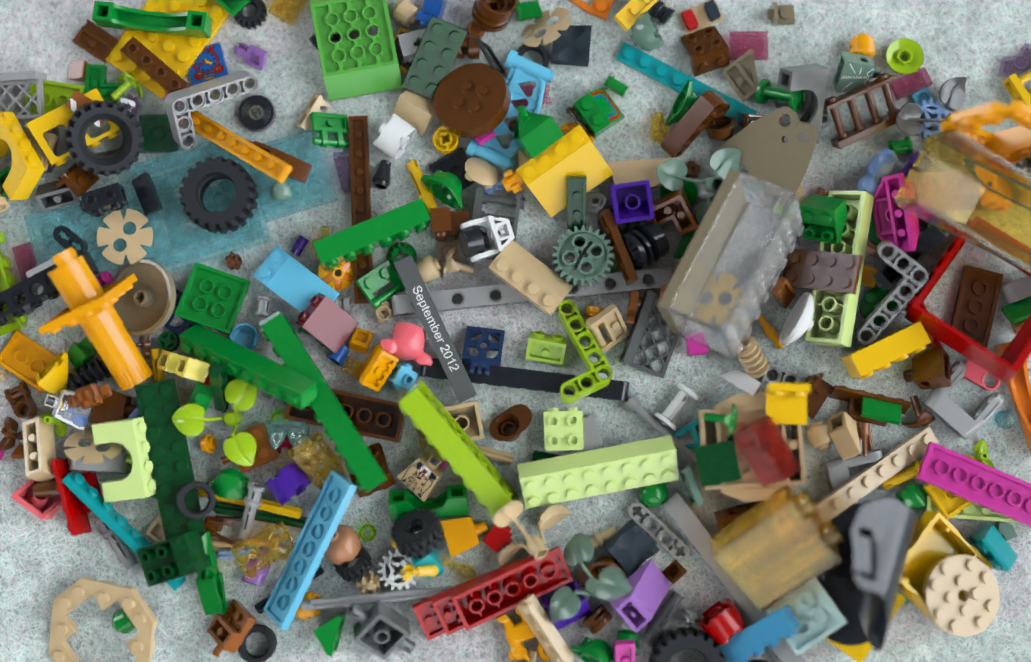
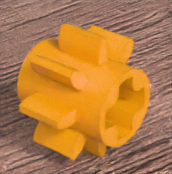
M512 169L503 173L505 178L501 182L507 192L513 190L515 194L522 190L521 185L525 182L517 171L513 173Z

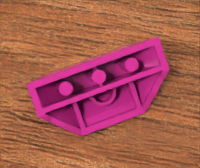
M903 173L884 176L873 195V213L877 237L881 241L892 242L904 252L915 251L920 232L918 213L914 210L917 207H907L905 210V206L902 207L900 205L916 204L914 191Z

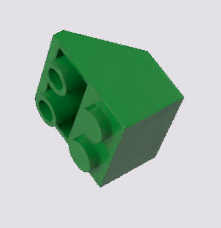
M810 194L799 205L803 239L839 244L847 219L846 199Z

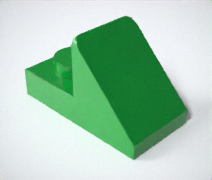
M87 336L79 343L73 342L67 352L68 360L78 370H80L81 364L85 365L87 361H90L98 354Z

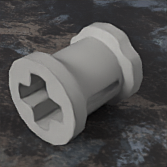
M257 296V311L254 312V315L266 317L272 315L270 309L274 298Z

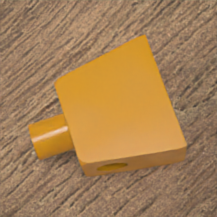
M472 516L440 521L451 558L479 544L480 539L478 535L489 532L486 521L474 523Z

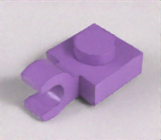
M242 42L239 43V47L235 46L234 54L244 57L246 64L258 70L264 69L267 51L252 44L248 46Z

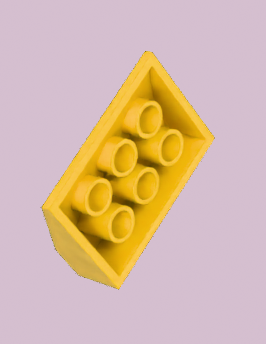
M578 125L537 157L516 169L551 218L567 207V176H586V193H588L614 174L581 125Z

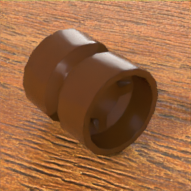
M470 34L468 37L465 36L456 58L464 59L465 56H468L469 59H480V47L476 39L481 40V35Z

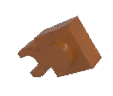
M631 290L625 324L633 325L636 308L640 309L642 297H638L639 291Z

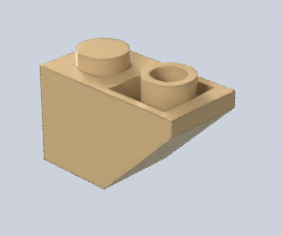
M845 411L828 417L829 434L841 458L847 460L861 454L856 421Z

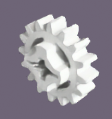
M397 548L395 553L389 550V556H382L385 561L378 563V565L382 566V569H379L377 573L383 574L380 581L385 579L386 583L384 586L392 585L391 590L398 587L399 591H402L403 586L409 589V583L415 584L414 577L419 576L413 575L409 581L395 582V579L403 578L405 574L400 572L397 574L395 572L396 567L394 566L398 567L401 565L404 568L409 562L413 566L411 558L401 555ZM401 556L404 557V559L401 561H396L395 559H393V557ZM387 565H388V567L390 568V575H389V576L387 575V572H386V566H387Z

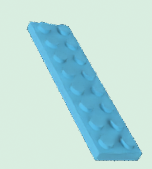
M331 469L263 611L280 629L288 630L290 623L293 621L303 596L311 584L320 561L328 549V545L357 487L338 471Z

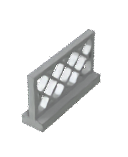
M38 71L0 73V87L5 91L0 97V105L6 110L5 112H13L12 110L18 104L23 109L19 115L15 114L18 120L36 119L44 115L43 81H47L46 73ZM36 84L37 92L32 96L28 90L32 85ZM15 86L21 89L17 97L11 92ZM25 94L31 99L26 106L20 101ZM8 95L14 100L9 107L3 102ZM35 103L38 108V114L33 115L29 109Z

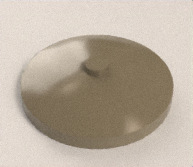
M141 259L133 264L127 263L114 276L111 284L133 273L138 280L132 284L133 288L118 297L119 300L113 304V307L123 321V325L129 335L148 336L159 331L171 317L176 302V288L171 274L163 265L155 261Z

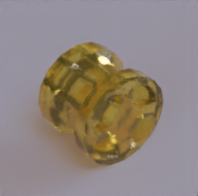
M347 356V362L342 366L341 370L358 378L360 375L359 371L365 364Z

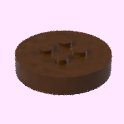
M470 63L454 69L440 82L434 96V110L446 130L453 135L462 138L479 137L489 133L503 121L510 107L511 94L507 83L497 69L495 70L490 65L483 63Z

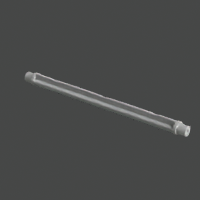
M451 585L428 589L309 599L308 601L301 602V609H310L312 611L334 607H348L353 603L357 606L375 604L378 600L383 603L420 600L451 588Z

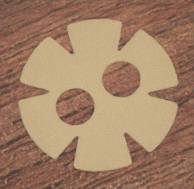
M555 8L551 15L550 10L544 11L542 17L533 20L536 24H528L524 28L521 37H529L522 42L529 47H538L542 39L543 45L553 42L561 36L557 30H567L570 26L572 16L563 18L571 12L566 8ZM554 16L559 17L555 24L547 25V21ZM546 29L544 36L540 38L534 37L538 30Z
M126 209L124 219L120 210L113 211L103 219V222L110 229L98 227L97 230L98 247L109 245L101 254L115 264L123 265L125 254L129 263L133 264L147 254L140 245L152 246V227L140 229L148 222V219L142 213L133 209ZM127 222H133L136 225V232L132 235H127L123 231V226ZM119 238L124 239L127 243L126 249L121 252L116 251L113 247L114 241Z
M92 427L84 429L86 436L78 431L74 432L65 440L63 445L74 447L64 450L66 456L71 460L77 461L85 456L82 462L84 464L104 462L102 455L113 459L124 448L120 443L111 442L107 443L110 445L109 450L105 452L97 451L96 446L98 444H94ZM88 438L92 440V444L87 447H81L78 445V441Z

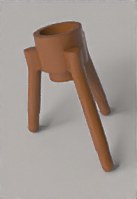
M857 423L859 440H862L863 456L866 457L867 442L869 451L873 450L872 430H870V424Z

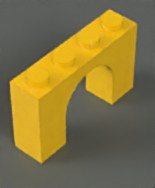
M0 112V157L4 158L9 148L12 154L11 170L2 187L9 200H28L45 167L14 112Z

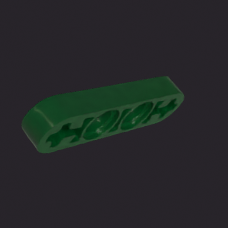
M214 362L210 370L214 406L216 411L226 413L230 404L225 398V388L228 385L226 365Z

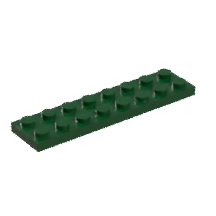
M175 378L135 386L140 416L144 417V423L146 424V441L150 445L148 456L149 460L153 463L152 476L156 483L155 491L165 540L198 529L199 533L204 532L203 518H188L181 513L177 505L178 492L187 483L195 481L187 437L172 422L174 413L180 408ZM197 488L189 490L184 497L185 506L194 512L201 511Z

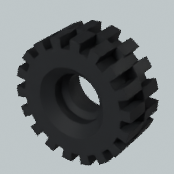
M416 508L411 513L407 511L404 517L402 515L399 516V521L393 523L395 527L391 528V536L401 555H406L407 558H411L412 555L414 558H418L419 555H422V557L427 556V552H430V554L434 552L433 548H438L440 546L439 542L443 541L444 531L437 514L432 512L431 509L426 511L425 508H421L418 511Z

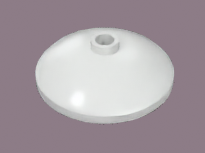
M805 292L792 307L779 335L780 344H790L799 339L805 331L809 332L814 324V321H812L814 299L811 293Z

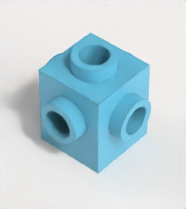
M402 362V364L397 363L387 380L392 382L390 386L400 391L402 387L410 390L418 373L412 371L413 366Z

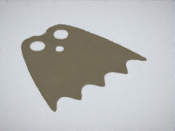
M781 107L743 128L717 150L724 148L741 150L739 167L743 166L748 169V183L762 181L766 186L765 198L775 195L781 196L783 199V210L786 211L810 163L816 145L817 132L809 123L801 122L798 119L797 113L790 107ZM783 114H787L791 118L790 125L786 127L779 124V118ZM799 131H808L810 137L807 142L803 143L798 140L797 134ZM787 136L788 142H782V137Z

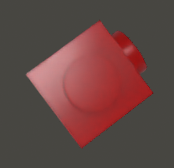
M495 524L482 541L498 553L502 547L506 548L513 541L510 538L512 536L510 532L512 528L508 525L498 527Z

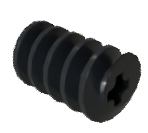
M97 357L94 358V365L91 361H87L88 367L86 368L81 364V371L76 367L73 368L74 374L68 373L73 387L78 389L90 384H97L98 381L102 382L105 380V377L111 378L112 375L103 360L100 361Z

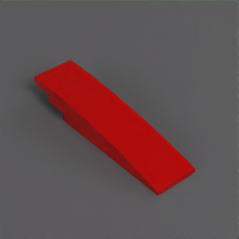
M558 546L549 549L548 554L542 559L536 560L532 555L426 598L413 604L412 608L429 641L444 633L448 636L463 628L468 631L516 608L529 594H534L538 598L574 580Z

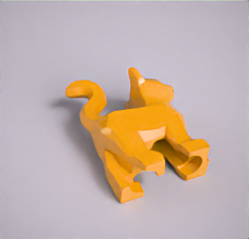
M515 609V612L521 616L522 621L517 624H513L506 614L497 617V621L504 625L505 636L510 645L508 658L511 661L523 659L528 661L527 649L522 642L536 636L519 610ZM539 643L537 655L544 661H550V657Z

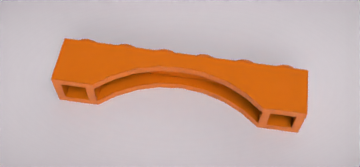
M1011 341L994 346L996 355L1001 357ZM1026 360L1020 371L1006 384L1031 454V385Z

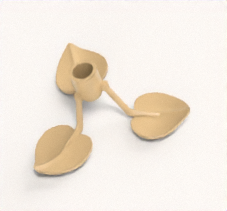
M520 501L509 502L502 509L496 511L493 521L498 527H505L513 521L527 539L526 543L520 542L518 545L513 543L504 548L498 555L500 566L503 567L516 562L526 551L530 555L532 554L536 560L544 558L549 550L544 544L546 540L542 530H549L565 517L572 515L570 510L559 504L546 508L539 516L541 521L537 523L540 537L535 535L530 537L515 519L522 513L524 508Z

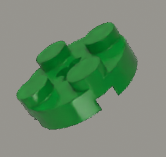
M874 288L864 294L859 304L860 314L864 319L873 311L874 305H877L887 295L889 290ZM889 301L886 307L893 309L896 307L897 302ZM878 315L874 318L873 322L879 324L883 322L884 317Z

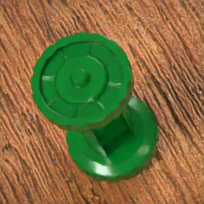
M762 79L756 90V101L758 104H764L768 99L789 103V107L794 111L801 107L804 98L803 90L790 92L782 88L773 87L769 79Z

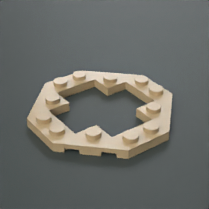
M85 576L53 600L48 654L54 662H81L66 641L80 630L69 613L91 596L94 597L103 611L116 601L119 602L139 634L125 644L136 658L135 662H151L156 640L154 639V631L157 628L158 620L135 587L121 586L105 580H93L91 577Z

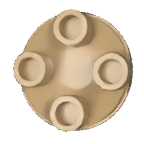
M479 157L469 158L465 162V178L467 180L483 185L486 189H491L493 185L498 183L500 174L492 163Z

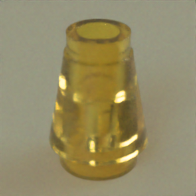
M656 112L652 114L649 136L654 142H662L668 135L663 113Z

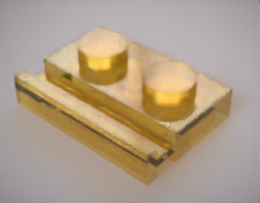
M274 0L268 12L292 27L308 0Z

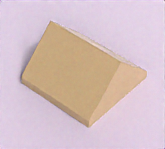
M409 89L399 96L392 115L395 113L417 129L416 133L424 136L437 116L434 110L433 99Z
M478 400L444 406L472 440L485 438Z

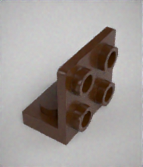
M822 372L812 376L809 375L803 383L810 384V392H807V416L811 419H814L833 389L832 385L822 379L825 375Z

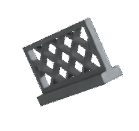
M647 290L644 291L640 309L638 308L619 363L664 378L679 335L667 336L664 329L667 323L662 325L658 316L661 313L657 312L654 307L656 299L659 300L660 295L654 291ZM655 317L659 327L650 330L648 321L650 318ZM661 329L665 339L656 343L652 332ZM649 334L653 344L644 348L641 343L642 337ZM666 341L669 350L661 355L657 345ZM654 347L658 357L649 361L645 351ZM642 352L646 363L641 365L633 363L636 355ZM660 359L663 365L660 373L654 371L651 365L652 362Z

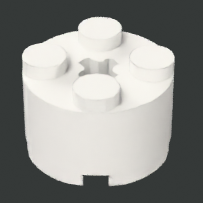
M394 113L390 117L388 124L384 122L379 128L378 132L381 134L375 139L373 145L397 160L405 152L404 148L407 144L413 141L417 129Z

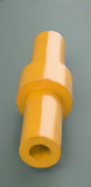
M763 314L756 319L765 330L764 334L767 338L770 337L778 350L785 346L779 343V336L776 334L777 330L768 323Z

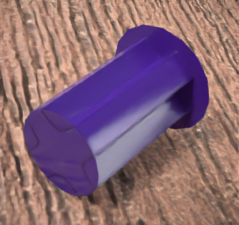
M300 235L290 252L300 257L310 240Z

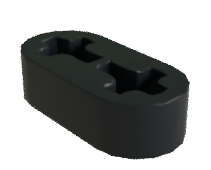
M58 226L53 231L54 239L65 249L71 246L73 249H76L72 244L75 242L80 244L81 250H88L87 243L71 229L65 226ZM65 232V235L69 237V239L66 240L64 238H61L62 236L60 235V233Z

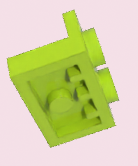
M538 330L530 332L525 359L563 366L567 338L561 334L548 335Z

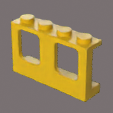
M97 88L83 94L93 101H104ZM66 104L26 123V126L51 166L56 165L59 167L67 163L66 159L71 157L69 152L61 156H55L43 137L45 132L59 125H64L67 129V122L73 116L74 111L67 108ZM107 120L110 125L109 131L96 138H90L86 132L87 146L94 149L102 144L101 140L105 138L111 140L117 137L120 128L115 123Z

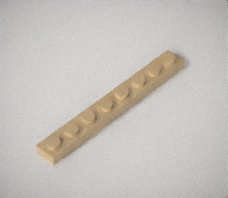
M925 426L806 510L817 528L822 527L923 455L928 442L938 444L939 441L930 426Z

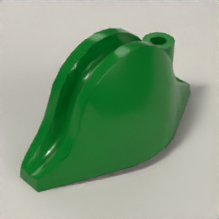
M688 79L677 96L665 124L667 126L678 123L698 100L693 91L691 80Z
M437 170L433 175L422 176L421 181L436 198L458 211L462 209V183L456 175Z
M226 468L219 473L216 479L207 482V485L219 497L244 499L248 494V482L250 479L237 469Z
M586 636L581 646L570 648L583 662H612L613 654L611 647L602 639L592 640Z

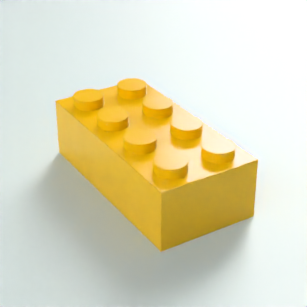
M919 321L842 357L841 360L851 379L856 377L858 380L865 379L874 374L873 370L875 372L884 370L892 366L890 362H900L907 359L911 354L927 349L925 345L931 343Z

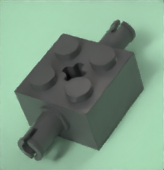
M380 600L368 611L361 609L355 603L349 606L347 615L358 621L353 626L355 642L384 660L397 647H400L408 654L414 650L416 643L407 638L410 635L408 618Z

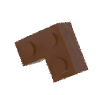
M431 208V238H436V241H445L449 237H455V240H459L458 231L461 230V224L469 221V210L450 211V208Z

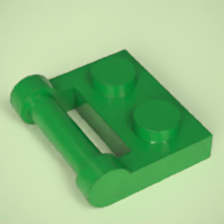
M388 260L355 281L375 310L391 296L405 290L402 280H400ZM390 281L394 283L393 287L377 298L372 294Z

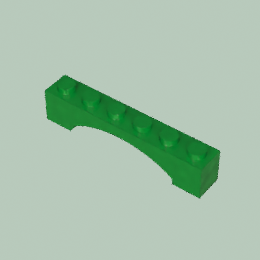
M95 1L92 20L99 27L211 39L213 20L207 12L188 10V12L161 13L116 5L113 2Z

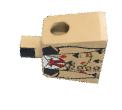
M434 453L431 457L423 454L405 468L397 478L421 500L425 501L433 493L444 474V470L439 466L443 459L438 453Z

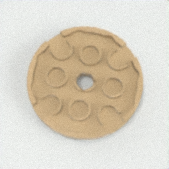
M968 555L943 557L929 569L924 579L922 588L926 605L924 608L930 620L940 630L956 636H973L985 630L994 620L999 608V588L992 571L979 559ZM963 590L965 599L960 601L958 599V592Z

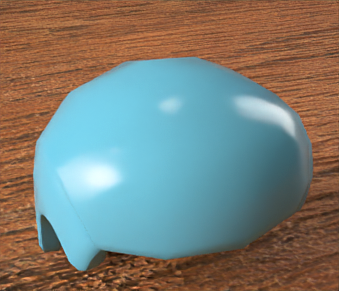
M242 323L232 329L229 338L231 341L253 350L259 342V333L251 324Z

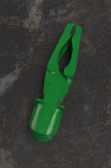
M210 531L201 532L199 534L210 567L197 572L198 578H196V585L205 615L225 613L227 611L224 580L223 574L219 572L215 553L218 550H213Z

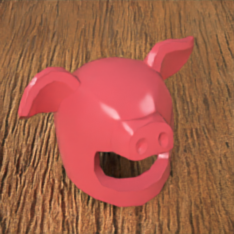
M399 322L393 329L391 339H384L380 342L382 348L387 353L393 354L399 359L414 360L420 365L431 366L433 364L432 357L423 352L426 331L417 325Z

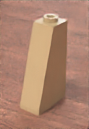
M671 158L609 162L607 164L614 173L610 176L611 183L616 185L649 180L651 190L661 187L662 184L659 182L656 172L657 166Z

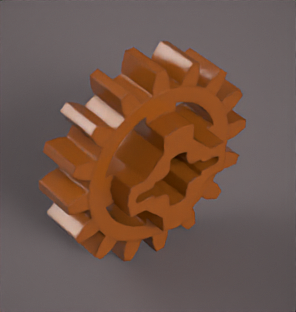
M94 383L76 389V394L71 395L66 400L69 408L81 407V409L86 410L103 404L102 399L111 396L112 392L109 385L97 386Z

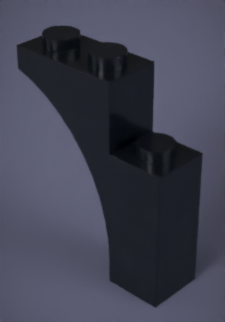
M932 223L919 233L915 251L905 253L919 262L945 240L949 233L945 231L944 227ZM906 258L899 259L897 266H906L908 260ZM886 262L873 277L876 284L887 291L903 275Z

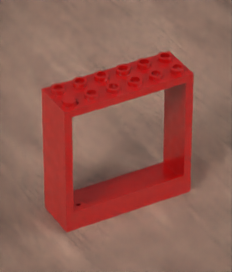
M975 216L972 221L968 220L965 223L967 227L963 226L961 229L963 233L968 234L967 236L973 237L970 240L986 248L990 247V250L993 249L996 253L998 252L1020 265L1031 267L1030 248L978 216ZM979 233H982V234H984V235H986V236H988V237H990V238H992V239H994V240H996V241H998V242H1000V243H1002V244H1004V245H1006V246H1008V247H1010V248H1012V249H1014V250H1016V251H1018V252H1020V253H1017V252H1015V251H1013V250H1011V249H1009V248H1007V247H1005V246H1003V245H1001V244H999V243H997V242H995V241H993V240H991V239H989V238H987V237H985V236H983V235H981V234H979ZM957 235L929 274L926 283L913 296L904 309L907 311L904 318L911 323L920 321L928 334L1007 383L1020 371L1031 354V313L1004 353L999 357L920 307L965 244L967 239L959 238L961 236ZM1008 260L1006 261L1023 273L1031 276V269L1019 267L1012 264V262L1010 263V261L1008 262Z

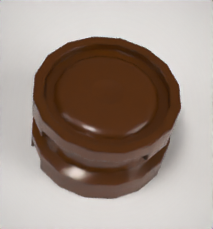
M601 604L583 620V624L590 627L592 634H596L610 622L613 615L607 612L606 607Z

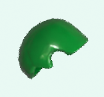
M665 483L639 487L637 495L641 504L647 508H656L666 500L668 489Z

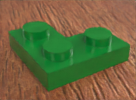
M86 64L84 94L97 88L104 101L117 104L118 99L114 101L110 95L122 83H106V65Z

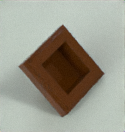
M675 560L662 573L674 585L688 571Z

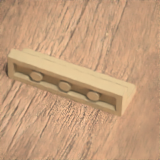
M529 594L516 606L552 662H572L575 657L535 595Z

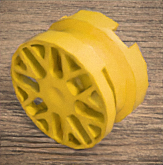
M444 126L439 127L434 132L432 137L433 145L439 153L448 155L458 149L459 137L447 131Z

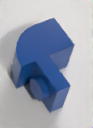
M424 0L422 11H417L416 19L419 20L418 26L426 28L431 15L442 19L447 0Z

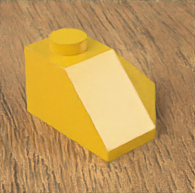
M65 349L36 375L37 384L53 395L57 392L60 393L61 389H66L68 386L66 384L68 382V353Z

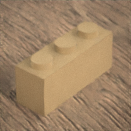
M41 417L23 422L26 477L38 482L55 478L51 471V460L56 459L54 424L44 423Z

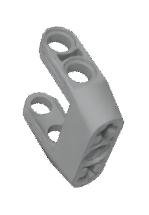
M957 360L950 366L952 386L931 389L923 405L951 430L966 440L987 422L1002 404L1004 397L998 392L986 396L969 416L947 396L966 373L967 365L963 361Z
M881 449L867 451L866 457L861 452V454L847 460L839 457L825 462L824 469L830 493L850 480L848 467L876 462L883 457ZM873 500L864 501V502H860V503H856V502H855L854 504H863V505H865V504H867V503H869L870 501H873Z

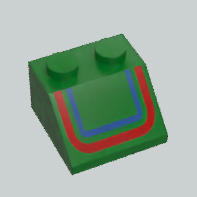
M603 87L587 93L573 103V110L586 128L592 132L594 139L625 118Z

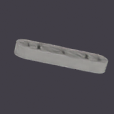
M633 502L629 505L628 515L677 560H683L688 556L689 549L687 545L643 504ZM633 506L636 508L640 506V512L643 515L646 512L649 514L643 519L642 523L639 522L641 519L639 515H632ZM648 519L656 521V527L652 530L647 529L645 526ZM668 532L671 538L668 543L660 541L661 533ZM674 539L677 540L674 543L679 548L684 547V555L679 554L676 556L675 553L677 551L673 547L670 550L667 548L674 542Z

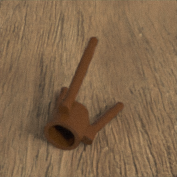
M208 515L205 518V531H210L211 536L241 548L240 544L217 533L218 531L221 532L223 526H234V523L226 521H242L241 517L218 515L214 517Z

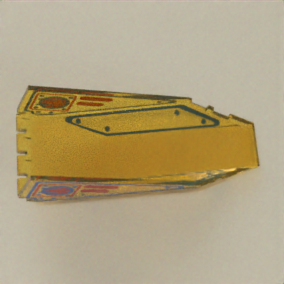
M958 130L933 132L922 148L927 154L924 152L919 153L913 164L917 171L910 169L903 182L908 188L901 186L894 198V202L903 210L1025 271L1031 272V176Z

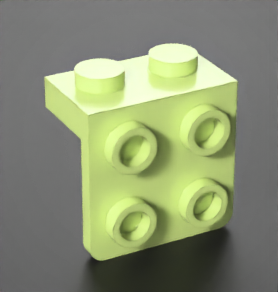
M578 407L566 408V411H559V408H547V412H543L545 450H582L584 447L583 412L578 411Z

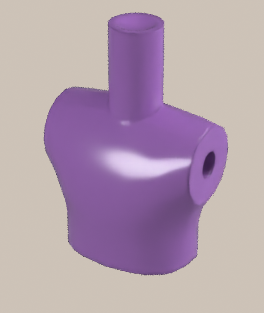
M259 548L256 559H246L242 581L262 586L270 568V564L263 562L266 549Z

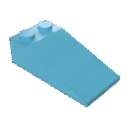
M277 245L253 274L256 279L299 312L306 310L311 298L318 293L326 295L333 302L340 294Z

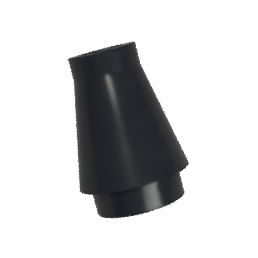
M380 161V165L372 179L374 187L385 190L391 184L392 163L390 161Z

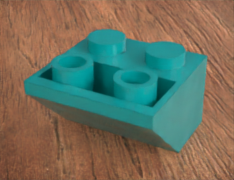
M984 524L968 537L972 542L970 545L975 547L990 562L991 568L1004 572L1011 570L1018 555L993 524Z

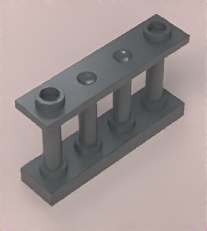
M477 186L472 220L486 216L509 219L510 225H513L515 237L513 241L515 242L520 209H524L525 198H522V192H518L517 199L488 195V193H485L483 186ZM487 202L516 206L515 217L486 214L485 211H482V206ZM480 230L483 240H488L486 232ZM497 255L487 259L494 260L497 257ZM466 258V263L474 264L470 258Z

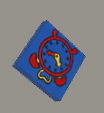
M220 42L205 46L188 69L192 86L229 74Z

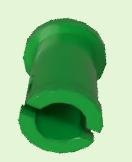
M609 75L604 83L606 89H611L621 97L624 96L628 89V86L616 80L615 76L611 77Z

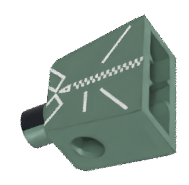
M841 51L832 84L837 93L848 92L869 83L870 78H876V76L881 74V68L874 67L870 57L867 55Z

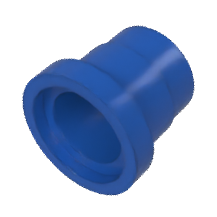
M342 345L336 354L331 351L326 356L342 367L344 365L343 361L350 350Z

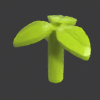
M125 71V73H121L117 77V81L123 84L110 95L114 101L119 99L130 88H135L139 98H143L142 87L134 75Z
M45 412L37 416L43 418L46 424H56L54 431L60 438L67 434L68 425L62 422V420L55 418L52 412Z
M984 439L979 440L973 447L976 454L974 458L978 462L995 468L993 462L988 459L989 454L987 453L986 441Z

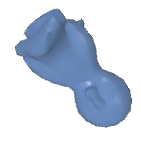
M883 148L880 154L877 153L871 158L866 166L867 174L862 176L857 183V191H866L870 195L875 193L878 181L882 180L884 176H888L893 169L894 164L892 162L897 159L893 150Z

